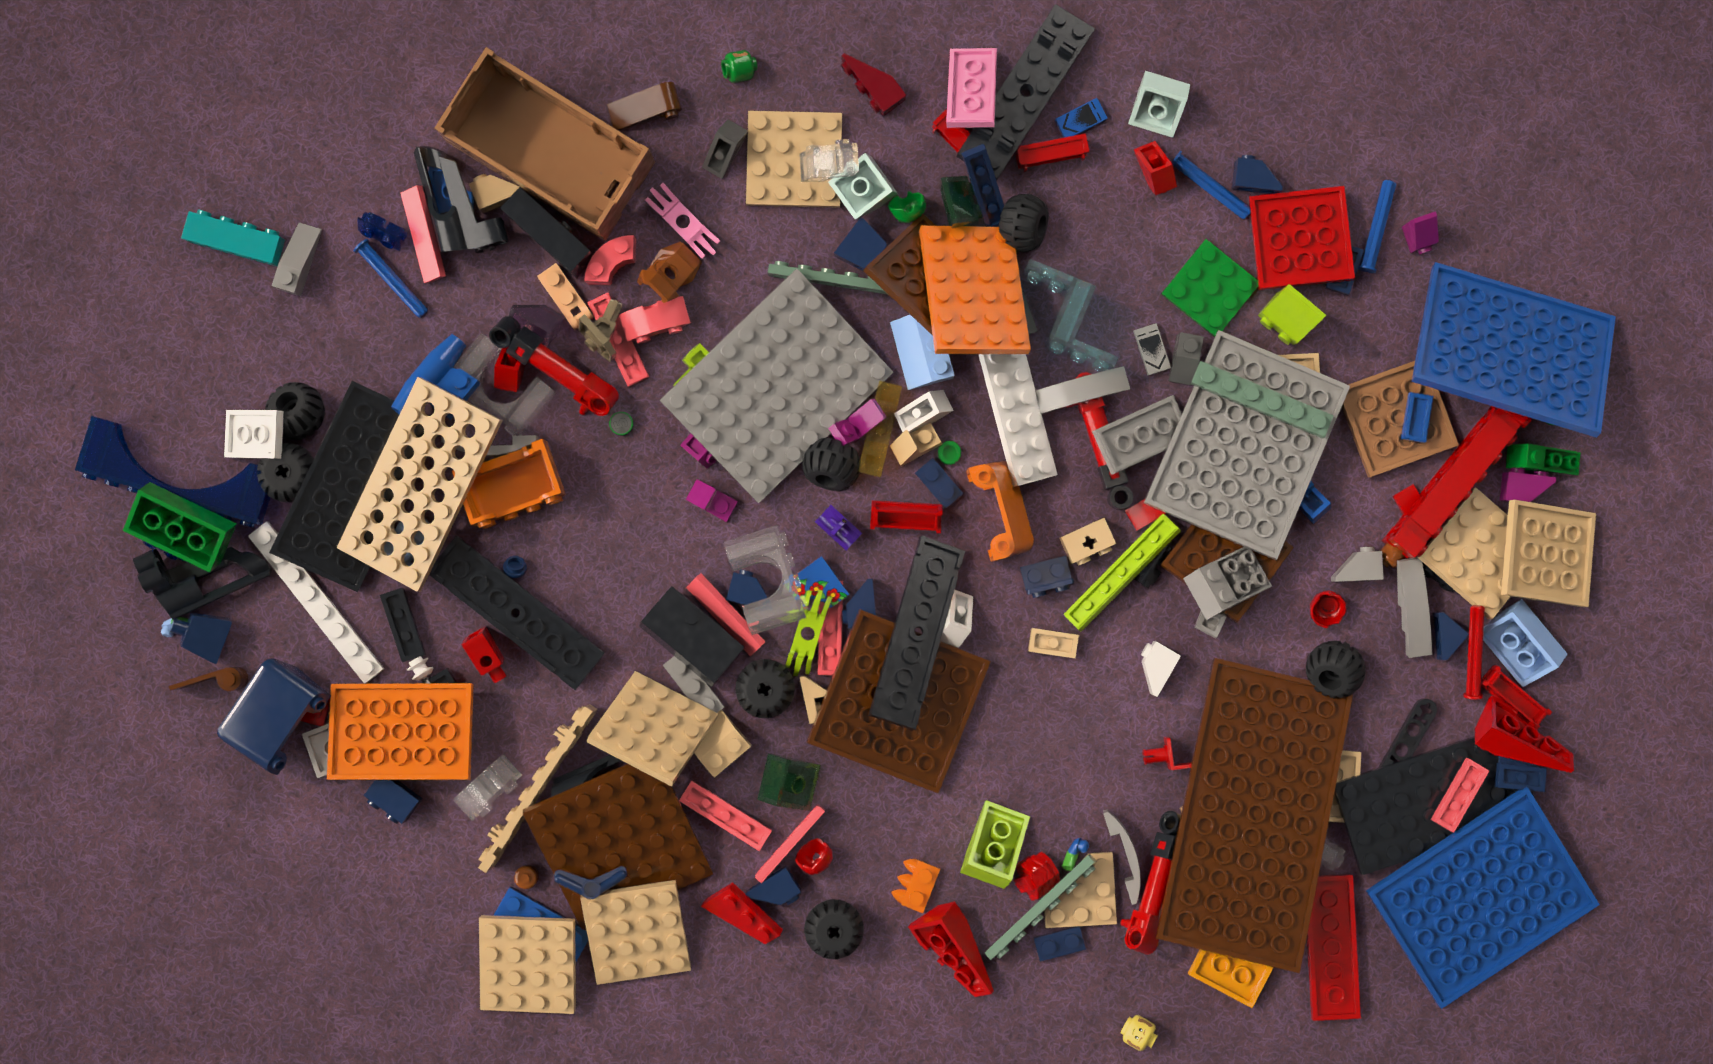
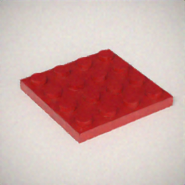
M1344 186L1249 196L1259 290L1284 288L1288 284L1294 287L1355 279Z

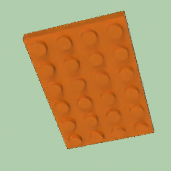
M921 226L919 235L935 354H1029L1031 347L1016 249L1005 243L1008 240L1002 237L999 227Z
M331 684L327 780H470L474 684Z

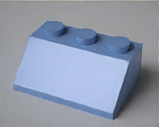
M911 315L890 322L908 390L954 378L949 354H935L933 336Z
M1522 599L1506 608L1484 626L1483 641L1522 688L1559 668L1567 656L1566 651Z

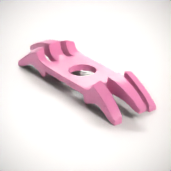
M664 183L660 186L672 200L670 203L652 187L650 189L651 193L664 209L661 210L648 197L645 201L701 258H704L705 255L695 245V240L714 255L716 253L715 250L703 238L702 234L704 233L716 244L720 240L700 223ZM680 215L689 217L690 224L688 227L680 228L677 226L676 220Z

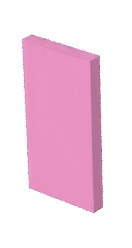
M997 48L950 49L947 128L995 127Z

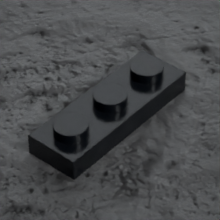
M399 588L381 594L380 598L401 661L406 662L426 655L405 589Z

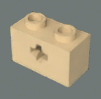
M1105 518L1059 538L1070 563L1077 562L1078 566L1090 561V555L1098 552L1099 556L1112 551L1111 546L1116 544ZM1086 536L1088 539H1093L1095 542L1091 544V550L1089 547H1084L1082 544L1086 541Z

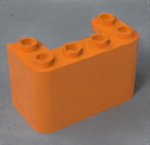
M540 439L531 442L530 448L524 446L520 450L482 463L463 503L470 525L486 529L495 526V521L501 518L509 521L519 517L518 512L526 510L527 513L540 510L541 504L554 505L563 501L562 497L566 493L548 442Z

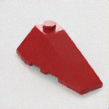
M1494 696L1488 699L1475 727V745L1497 756L1569 773L1574 771L1573 753L1551 736L1544 737L1535 728L1537 725L1532 721L1526 723L1516 715L1518 711L1511 705Z

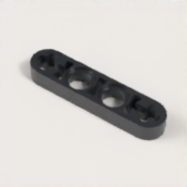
M1420 699L1414 704L1381 761L1379 768L1393 764L1394 761L1390 760L1391 755L1400 761L1412 757L1437 713V706L1432 700ZM1428 703V708L1431 712L1429 714L1425 713L1421 718L1426 720V722L1423 724L1421 721L1413 719L1414 715L1420 717L1422 713L1420 706L1427 705ZM1411 723H1416L1419 726V733L1416 736H1410L1407 732V728ZM1400 743H1404L1408 749L1407 754L1403 757H1399L1395 752L1396 746Z

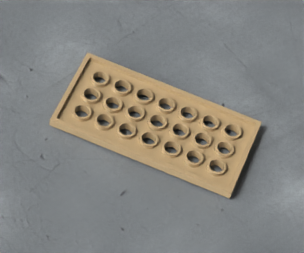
M417 377L337 548L409 588L420 592L503 420L437 385ZM428 403H432L435 409L431 416H427L424 410ZM449 413L455 417V423L451 427H448L445 423V417ZM418 424L424 427V434L420 438L414 433V429ZM469 424H472L476 430L475 435L471 438L467 437L465 429ZM438 435H442L445 440L444 446L440 449L435 445V438ZM409 445L414 449V455L411 459H407L404 454L405 448ZM458 446H462L465 449V456L462 459H458L455 455V450ZM429 456L434 459V467L431 470H428L424 464L425 459ZM397 467H401L404 471V476L401 480H397L394 476V471ZM449 467L453 468L455 472V477L451 481L445 477V471ZM417 478H421L424 481V488L421 491H417L414 486ZM388 488L394 493V497L390 502L384 498V492ZM439 488L445 494L442 502H438L435 499V492ZM408 499L414 503V509L410 513L404 508V504ZM378 509L381 510L384 515V518L380 523L376 522L374 519V513ZM428 510L434 513V521L430 524L424 518ZM398 520L404 525V530L401 534L396 533L394 530V524ZM367 531H370L374 537L371 544H367L364 540V534ZM418 531L424 535V542L421 545H418L414 540V536ZM387 542L392 543L394 547L391 555L386 554L384 551V545ZM407 553H411L414 557V562L411 566L406 565L404 561Z

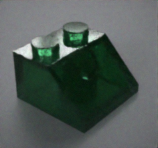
M968 176L941 178L939 189L949 226L956 228L978 225L982 214L978 204L975 205L973 196L975 194Z
M768 753L757 800L778 807L810 811L820 764Z

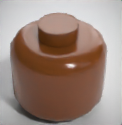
M1387 543L1380 550L1382 551L1383 566L1386 568L1388 566L1396 568L1397 560L1405 558L1401 550Z
M531 865L519 867L514 875V881L521 889L534 887L539 879L537 869Z

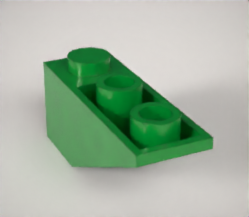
M1511 444L1507 447L1506 468L1579 476L1581 452L1533 444Z

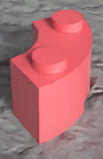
M634 235L621 236L602 245L591 257L586 268L584 281L588 285H611L613 276L618 269L626 264L635 263L636 238Z
M683 296L663 303L662 300L657 301V303L651 306H640L619 314L626 341L636 340L637 344L648 342L651 340V336L660 333H679L683 331V326L691 323Z

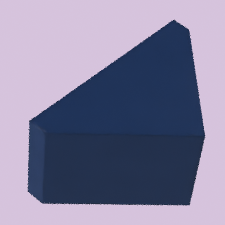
M1433 612L1437 660H1448L1469 633L1444 612Z

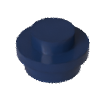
M510 556L503 564V571L511 578H519L526 573L527 565L520 556Z

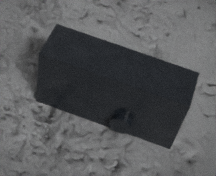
M521 187L502 205L501 209L576 279L587 268L593 254L571 234L574 230L565 221L559 223Z
M672 586L639 625L640 628L711 687L744 649L743 645Z

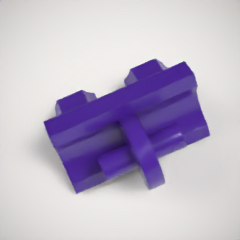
M832 505L815 521L818 526L846 551L862 534Z

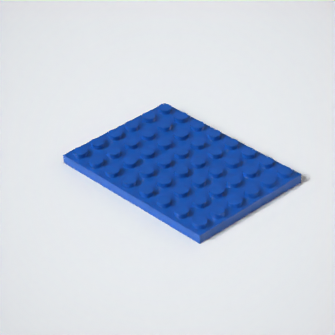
M1435 262L1430 274L1412 382L1597 438L1602 430L1616 316Z
M1527 787L1523 790L1519 789L1366 890L1434 1001L1441 1009L1600 905Z

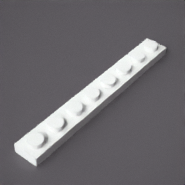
M266 521L248 537L363 683H368L383 671L384 667L306 569L269 553L278 533Z

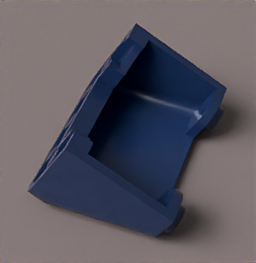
M274 658L267 659L260 665L220 724L217 735L225 743L268 772L278 775L285 767L287 761L286 754L281 751L282 747L305 713L322 711L331 695L297 667Z

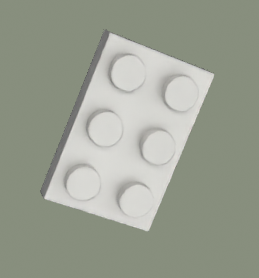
M226 410L224 457L281 459L284 411Z

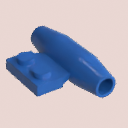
M451 334L434 348L406 380L391 408L400 415L417 377H421L467 401L479 387L480 383L461 368H454L466 347L464 342ZM451 413L446 416L450 421L454 417Z

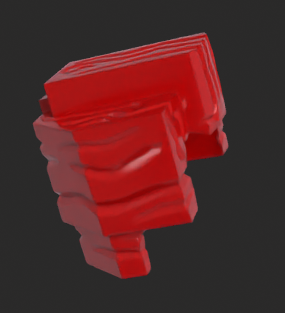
M1042 851L1036 855H1030L1016 864L1015 870H1017L1019 876L1013 881L1021 893L1026 892L1029 895L1031 901L1041 898L1054 888L1056 883L1060 882L1058 869L1052 859Z

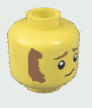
M1135 1015L1133 1018L1129 1016L1121 1031L1123 1041L1138 1051L1145 1050L1147 1046L1152 1048L1158 1035L1154 1034L1155 1024L1140 1015Z

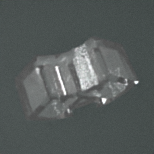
M847 139L836 140L833 145H810L806 147V151L799 154L801 182H824L833 178L854 176L859 172L857 143H849Z
M503 754L453 800L472 821L479 815L483 818L493 809L491 804L504 792L509 795L518 786L516 781L522 774Z

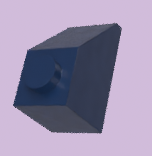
M1242 155L1241 158L1238 157L1235 161L1232 190L1264 194L1282 192L1283 186L1262 160H1256V157L1252 155Z
M740 569L739 573L733 572L726 600L773 612L774 606L759 580L753 577V572Z
M867 579L847 603V610H842L843 624H848V629L852 628L859 609L876 615L873 579Z
M784 866L767 877L762 883L759 882L748 889L745 894L752 899L778 905L786 902L789 905L800 898L798 894L801 893V888L788 867Z

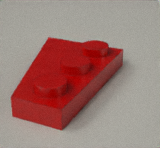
M733 882L705 899L701 905L702 908L763 944H767L779 937L783 931L773 919Z

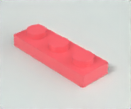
M1466 758L1431 820L1454 833L1489 770Z

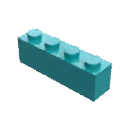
M198 210L197 213L188 212L181 239L278 267L285 239L279 236L280 232L267 228L265 232L256 230L257 226L243 222L242 226L234 224L235 220L220 216V219L212 218L211 213L203 210Z

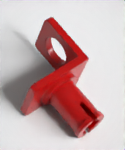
M1164 737L1165 745H1163V748L1142 750L1143 756H1152L1143 758L1145 765L1166 762L1170 770L1191 768L1192 762L1174 764L1169 737Z

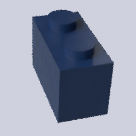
M375 780L363 795L368 799L367 803L377 810L379 808L387 813L386 817L396 824L398 822L401 824L406 822L423 800V798L399 780Z

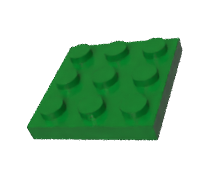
M1205 239L1161 295L1215 337L1217 331H1222L1255 291L1258 287V280Z

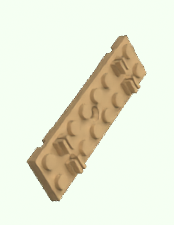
M591 704L579 707L572 717V720H574L572 726L563 724L557 728L553 735L557 736V740L561 743L559 746L553 747L545 758L548 761L547 764L541 768L539 767L532 777V780L535 781L534 784L528 788L526 787L518 800L522 802L519 806L517 805L515 808H512L505 819L508 821L507 825L502 826L498 823L491 828L487 836L492 838L491 841L494 844L486 848L480 856L479 860L482 862L478 867L480 870L487 873L495 867L505 848L510 844L525 819L523 809L535 804L566 755L582 735L586 725L589 724L597 712V708Z

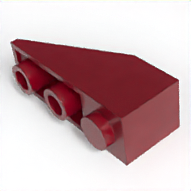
M845 53L842 55V69L848 76L853 75L857 81L855 86L862 95L865 93L871 99L869 104L876 114L880 112L884 117L906 100L905 92L893 76Z

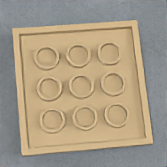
M748 111L746 205L840 208V198L828 182L841 172L842 113Z
M1475 487L1472 489L1473 493L1465 502L1462 501L1457 507V513L1444 523L1441 533L1435 539L1432 538L1427 545V550L1417 558L1472 606H1484V616L1491 620L1510 598V596L1501 595L1508 515Z
M1509 500L1501 595L1589 607L1596 513L1520 500Z
M635 671L588 736L587 743L672 786L716 721L718 713Z
M676 880L607 890L595 899H587L581 895L580 899L597 985L691 971Z
M481 915L479 917L480 1010L574 1014L576 1011L575 919Z

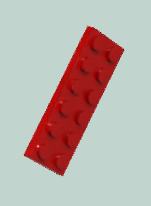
M1319 875L1307 933L1311 1019L1313 1021L1361 1019L1353 875Z

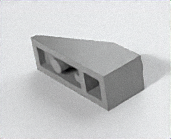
M298 223L278 264L272 283L274 288L297 296L302 295L322 229Z

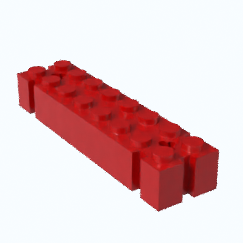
M1490 406L1485 415L1481 417L1421 491V497L1410 509L1413 514L1411 516L1403 514L1396 525L1382 539V542L1401 550L1405 557L1404 559L1423 555L1428 548L1426 545L1430 537L1435 539L1443 530L1441 525L1446 519L1450 520L1457 513V505L1461 500L1465 502L1473 493L1471 488L1476 482L1480 483L1487 476V468L1491 464L1495 465L1503 455L1501 451L1506 445L1509 447L1517 439V429L1520 426L1525 428L1532 418Z

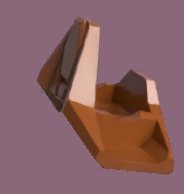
M677 242L660 249L651 265L646 270H641L637 283L639 285L642 283L649 285L662 298V302L666 303L679 297L676 292L679 287L694 280L702 261L684 243ZM665 268H669L674 272L675 279L667 277Z

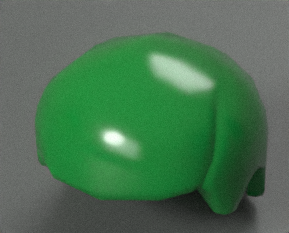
M908 191L905 198H901L898 195L894 196L890 200L888 208L899 222L910 223L920 218L925 212L926 198L920 192L912 193Z

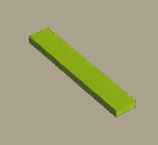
M1162 514L1063 615L1082 632L1181 530L1166 515Z

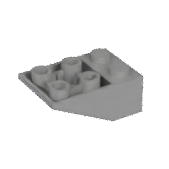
M1246 547L1215 560L1183 578L1206 620L1272 587L1253 551Z

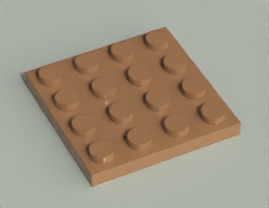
M1415 361L1349 384L1350 388L1342 408L1368 478L1459 445L1439 390L1412 382ZM1409 392L1434 396L1426 443L1401 439Z

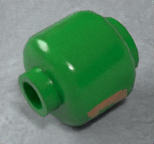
M747 50L727 53L724 60L721 61L723 76L732 83L751 80L754 76V71H757L758 68L756 58L752 57Z

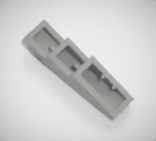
M1417 557L1397 560L1398 605L1401 607L1406 655L1409 658L1432 655L1430 613L1422 561Z

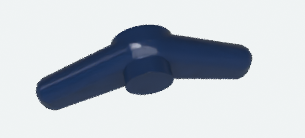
M621 866L590 880L557 870L554 873V880L556 883L587 899H595L624 880L627 876V871L625 867Z

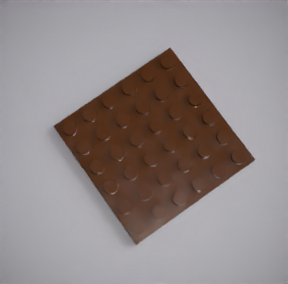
M859 609L807 743L939 793L991 661L940 641L924 702L920 708L921 713L916 730H910L868 716L895 623ZM914 631L917 636L922 635L921 633Z
M626 764L523 809V815L553 874L557 870H562L591 880L618 867H625L627 871L626 878L608 890L676 880L677 890L713 875V870L673 787L630 764ZM559 884L581 929L586 930L580 899L581 895Z

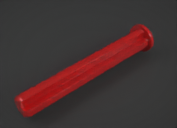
M1473 605L1470 608L1466 692L1463 693V697L1467 699L1483 698V694L1480 691L1485 608L1481 605Z

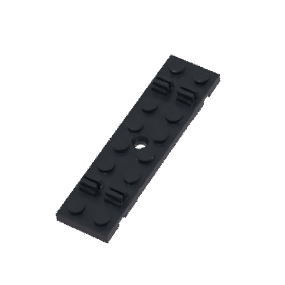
M1055 4L996 94L995 127H974L956 157L964 161L962 152L984 144L997 181L1079 56L1081 50L1094 33L1095 28ZM1023 90H1028L1030 92V95L1028 97H1025L1022 95L1021 92Z
M459 536L454 537L435 561L429 574L432 578L445 586L451 593L548 670L556 674L572 689L577 690L604 656V651L507 576ZM514 608L520 611V615L517 618L511 614Z
M925 536L919 537L868 716L910 730H916L921 713L920 708L924 702L956 587L957 575L964 558V550ZM915 628L922 630L921 636L915 634Z

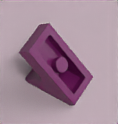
M698 479L685 499L725 522L728 521L738 501Z

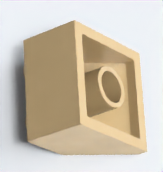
M722 709L717 712L716 721L694 752L714 778L752 745Z

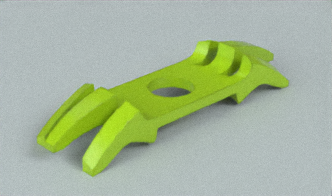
M818 590L810 611L808 606L812 591H807L793 644L785 667L790 668L795 652L798 653L794 667V676H798L805 656H808L805 674H810L819 636L832 597L828 596L822 612L819 614L818 610L823 590ZM805 627L812 628L815 632L814 638L811 640L804 639L801 635L802 629Z

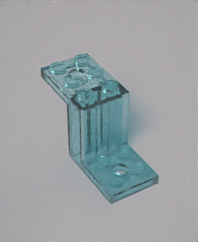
M1030 259L1023 275L1027 276V281L1037 285L1040 282L1049 285L1048 289L1055 293L1061 294L1062 291L1066 292L1045 342L1049 346L1048 350L1060 355L1062 352L1070 354V359L1083 364L1084 361L1092 363V368L1100 372L1114 368L1119 357L1075 339L1096 286Z

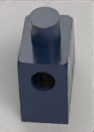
M860 217L836 249L834 256L863 271L888 244Z
M191 612L188 622L174 618L170 632L182 635L180 640L181 647L217 664L232 620L227 617Z

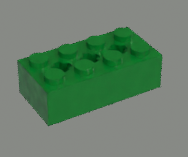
M149 482L138 490L123 531L207 572H211L221 564L237 523Z

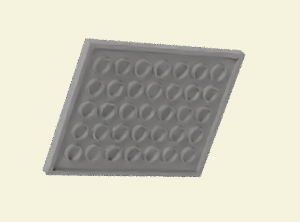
M795 269L659 401L759 503L803 461L804 454L811 444H814L818 439L826 438L830 435L831 432L828 428L834 423L845 420L893 371L798 269Z
M1218 330L1204 361L1205 363L1334 415L1325 438H1320L1194 386L1144 504L1277 560L1350 386Z

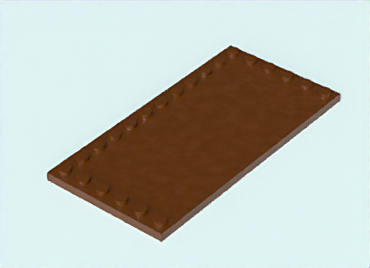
M1218 658L1213 659L1156 939L1293 973H1300L1353 694L1343 698H1330L1329 695L1326 697L1322 695V692H1317L1310 680Z

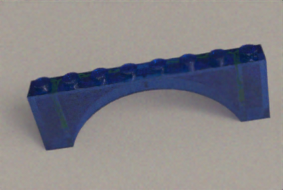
M91 416L75 467L76 471L82 472L83 478L96 481L97 477L105 479L104 484L119 487V484L128 486L127 491L137 493L140 488L151 482L209 511L217 512L218 515L230 521L232 517L240 519L241 525L254 528L255 524L262 525L270 497L266 494L267 492H264L261 488L263 481L258 482L257 475L261 474V471H257L258 465L249 463L244 470L228 481L208 488L182 489L166 484L149 474L136 461L125 441L122 424Z

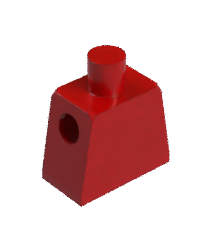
M484 626L465 637L461 645L480 675L488 673L494 683L505 678L506 674L500 666L503 664L504 657L487 627ZM483 656H489L492 660L486 661Z

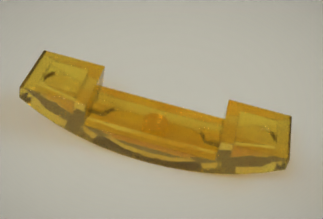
M879 381L875 400L886 415V418L866 435L858 469L859 473L881 478L894 424V413L897 411L902 386Z

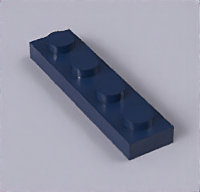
M981 144L961 154L985 227H999L1004 203L987 149L984 144Z

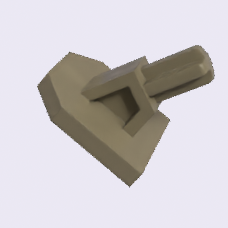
M612 299L609 301L603 317H599L592 323L584 314L579 318L578 331L586 339L585 344L593 352L597 351L609 362L616 357V351L610 343V339L616 328L615 322L623 307L619 301Z

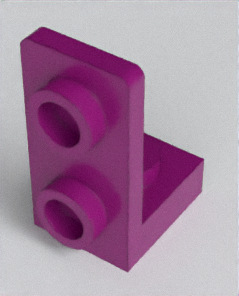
M871 399L850 417L834 423L828 429L835 440L841 441L842 446L850 445L857 442L886 418V415L877 401Z

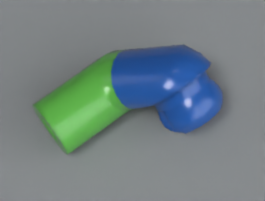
M1082 838L1074 839L1065 855L1062 864L1063 869L1067 871L1074 869L1079 852L1085 853L1089 848L1087 840H1082Z

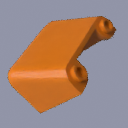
M994 462L968 468L966 473L969 482H973L975 486L982 488L983 491L995 489L1006 533L999 534L992 539L990 550H987L990 562L1029 551L1033 546L1034 539L1020 487H1013L1007 462Z

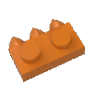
M908 859L903 861V863L913 874L897 876L899 882L907 889H897L891 893L901 905L923 913L940 868L921 860Z

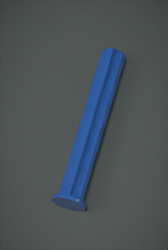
M1181 150L1171 162L1175 168L1240 218L1245 219L1250 214L1251 209L1248 205L1181 154Z
M1384 180L1382 182L1362 262L1358 267L1360 271L1376 273L1377 271L1375 265L1396 188V183L1391 180Z
M369 240L361 241L353 251L361 254L417 317H422L428 311L424 304L368 244Z

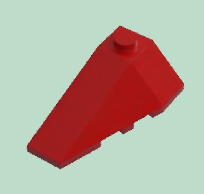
M955 901L936 906L908 926L916 940L926 951L931 948L940 956L937 960L938 963L942 966L946 964L956 971L954 978L974 997L989 995L994 992L968 920Z

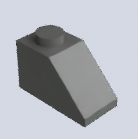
M727 119L716 132L702 168L723 179L739 152L748 130Z
M1182 332L1176 335L1169 382L1192 386L1191 381L1198 367L1204 336Z

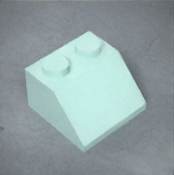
M1145 71L1128 124L1173 138L1188 99L1190 84Z
M866 153L828 182L855 220L879 209L898 194L873 158Z

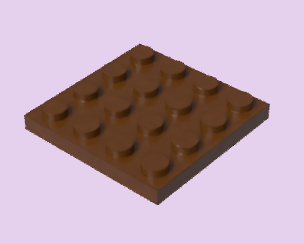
M923 214L873 259L863 271L933 336L919 229L921 226L936 225Z
M1191 524L1160 566L1186 584L1183 579L1184 577L1244 546ZM1286 541L1277 560L1253 551L1268 580L1272 578L1294 548ZM1259 594L1223 613L1237 623Z

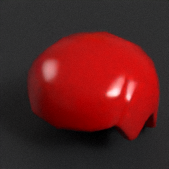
M1330 590L1316 594L1310 602L1311 618L1316 625L1323 628L1339 624L1346 613V602L1342 596Z
M815 838L800 848L795 861L805 873L810 875L820 874L830 866L833 854L832 849L827 843H824L819 838ZM815 853H818L820 855L819 858L813 860Z

